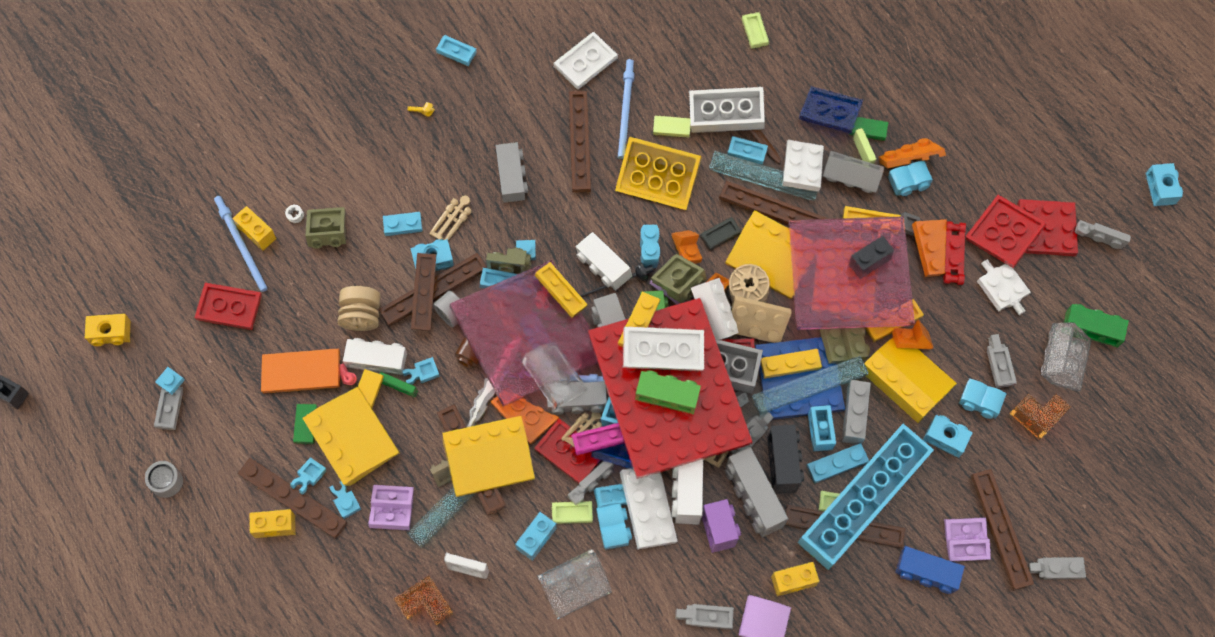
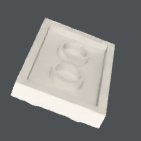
M592 32L554 62V67L578 90L614 62L618 55L597 34Z
M787 140L782 186L819 192L824 146Z

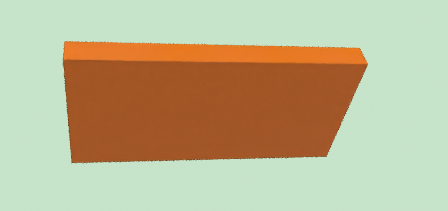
M339 349L262 355V393L340 388Z

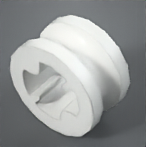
M290 205L286 209L285 214L290 222L299 223L304 218V212L300 206ZM297 211L299 214H296V217L293 218L291 213Z

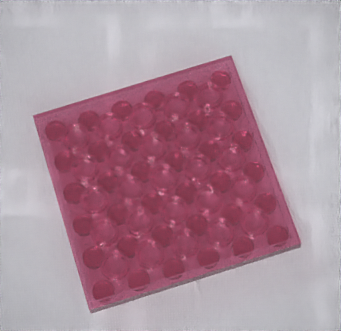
M904 216L789 220L796 330L914 326L915 320ZM884 236L895 250L892 259L859 279L848 265L851 255Z
M552 260L452 302L449 305L503 407L598 363L588 334V330L591 329L583 314L580 312L571 318L535 276V273L549 262L556 268Z

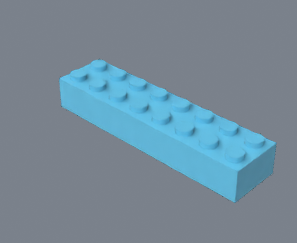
M902 424L797 543L829 570L934 449L906 425Z

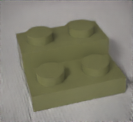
M345 207L307 210L305 236L308 247L318 249L324 245L339 247L341 244H346Z
M508 248L507 255H503L500 252L487 253L486 262L488 269L524 276L531 272V255L521 248Z
M675 254L651 277L652 283L666 290L667 295L679 303L691 300L693 297L691 288L703 284L707 280L703 268L678 254Z
M846 321L839 325H823L819 328L829 364L858 363L869 357L870 347L868 344H865V329L863 326H860L859 321Z

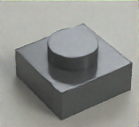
M903 212L900 214L899 231L915 237L912 224L920 221V217Z

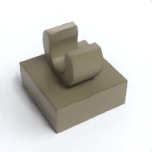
M442 460L441 464L431 466L430 471L438 487L452 481L447 461Z

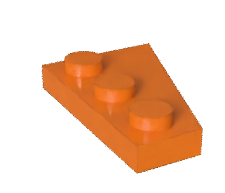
M923 138L914 144L903 145L895 151H887L884 155L878 156L880 164L886 168L910 164L913 159L924 161L929 160L931 155L938 154L939 157L946 156L943 147L927 138Z
M947 219L916 221L912 224L925 277L945 274Z
M506 389L491 401L494 408L505 419L522 417L527 442L530 445L559 419L558 416L544 411L541 407L527 402L524 398Z

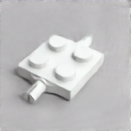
M988 259L982 262L981 265H983L988 273L980 277L977 283L996 309L1001 311L1005 308L1013 307L1018 315L1023 314L1026 310L1019 302L1031 292L1015 270L1007 264L994 268Z

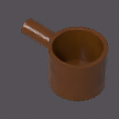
M467 337L463 339L455 353L457 361L467 368L477 367L481 358L497 363L499 360V356L486 351L482 344Z

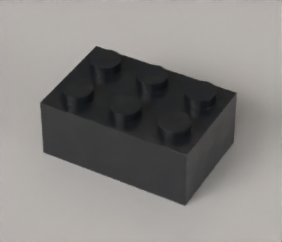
M795 425L771 426L767 435L771 486L775 494L796 493L798 488L801 487V482H804V472L800 470L799 462H802V452L798 450L797 443H800V433L796 431Z

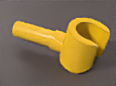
M428 102L423 108L408 106V111L421 112L427 117H430L435 109Z

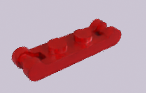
M947 221L945 274H943V283L950 284V282L957 285L964 284L966 223L953 224L952 221ZM952 231H958V235H952Z

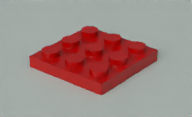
M997 195L965 236V240L1014 268L1045 228L1046 222L1002 196Z
M1024 199L1018 201L1020 208L1046 222L1045 228L1026 253L1076 256L1078 254L1074 202Z

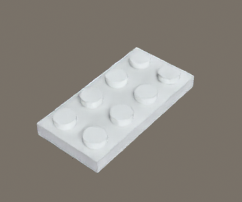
M624 327L623 368L703 371L704 330Z
M633 468L621 470L620 476L637 549L675 544L677 537L661 472L636 479Z

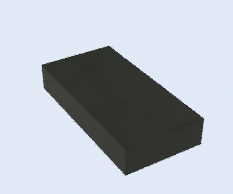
M730 217L701 233L700 238L708 250L711 251L740 235L742 231L734 219Z

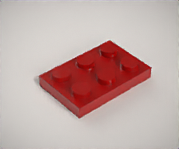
M205 283L194 318L197 321L252 330L262 294L257 291Z
M558 419L535 446L534 450L579 484L597 467L606 453L599 449L576 455L575 447L561 439L571 427L561 419Z

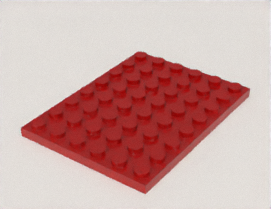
M700 298L656 310L648 328L704 330L703 371L623 368V347L618 345V341L629 319L588 330L636 479L752 444L750 433ZM654 371L660 376L666 377L670 375L676 377L677 380L684 382L690 380L700 385L694 414L635 400L641 372Z

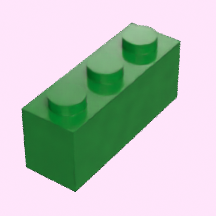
M1072 304L1066 311L1062 331L1119 347L1125 341L1129 320H1125L1118 315L1105 314L1101 310H1091L1081 304Z

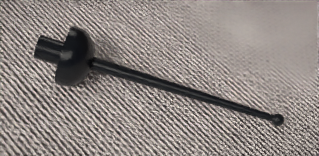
M642 262L637 264L635 273L632 274L630 279L638 277L641 281H647V274L654 272L652 265L644 267ZM601 286L580 296L583 297L585 295L594 293L596 291L607 288V286Z

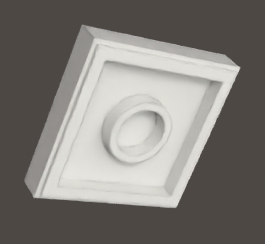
M446 553L445 563L449 570L487 579L489 570L486 563Z

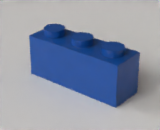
M905 546L901 550L895 573L900 574V577L905 580L914 579L920 581V584L923 586H935L940 588L939 591L951 594L959 589L965 566Z

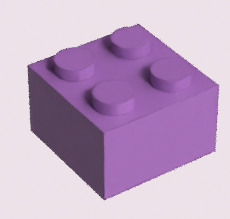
M728 499L706 504L702 509V521L712 553L735 547L739 540L738 536H741L739 525L735 524L733 520L735 516L733 505H729Z

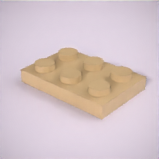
M739 296L734 297L731 306V312L739 332L737 333L738 335L772 343L781 342L791 316V309Z

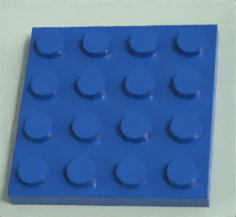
M822 337L755 345V349L763 350L761 358L818 349L822 365L820 370L764 379L760 363L759 375L765 410L773 416L772 420L808 416L810 408L816 406L830 405L832 413L845 410L837 364L828 363Z

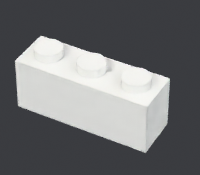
M593 232L576 246L578 259L582 263L586 262L593 274L601 276L602 282L607 287L611 286L616 291L632 277L630 267Z
M720 278L691 288L694 298H700L715 339L720 340L739 333Z
M360 338L347 339L343 363L347 368L403 375L402 370L405 367L407 352L405 347L397 343L386 345L381 341L365 342V340Z

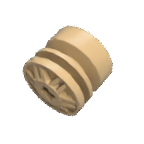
M744 264L732 272L729 279V291L732 302L735 296L766 303L769 296V278L760 266ZM751 282L752 286H749L747 288L746 284H749Z
M350 286L341 289L339 305L342 308L338 310V325L354 331L376 329L379 326V312L377 309L380 307V292L364 286Z

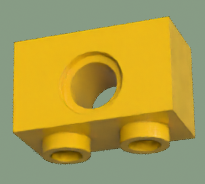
M247 206L232 218L237 228L262 251L277 239L273 230Z
M126 314L86 316L85 339L93 346H103L109 343L122 345L124 342H130L131 320ZM111 328L109 333L104 334L107 329Z
M291 509L250 513V534L254 538L296 535L295 514Z
M813 562L777 571L771 576L777 596L815 587L819 583Z

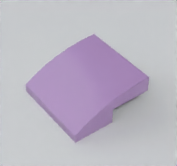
M374 485L371 497L369 528L410 530L414 487Z
M986 518L944 519L949 561L991 559Z
M749 595L738 636L784 637L791 607Z

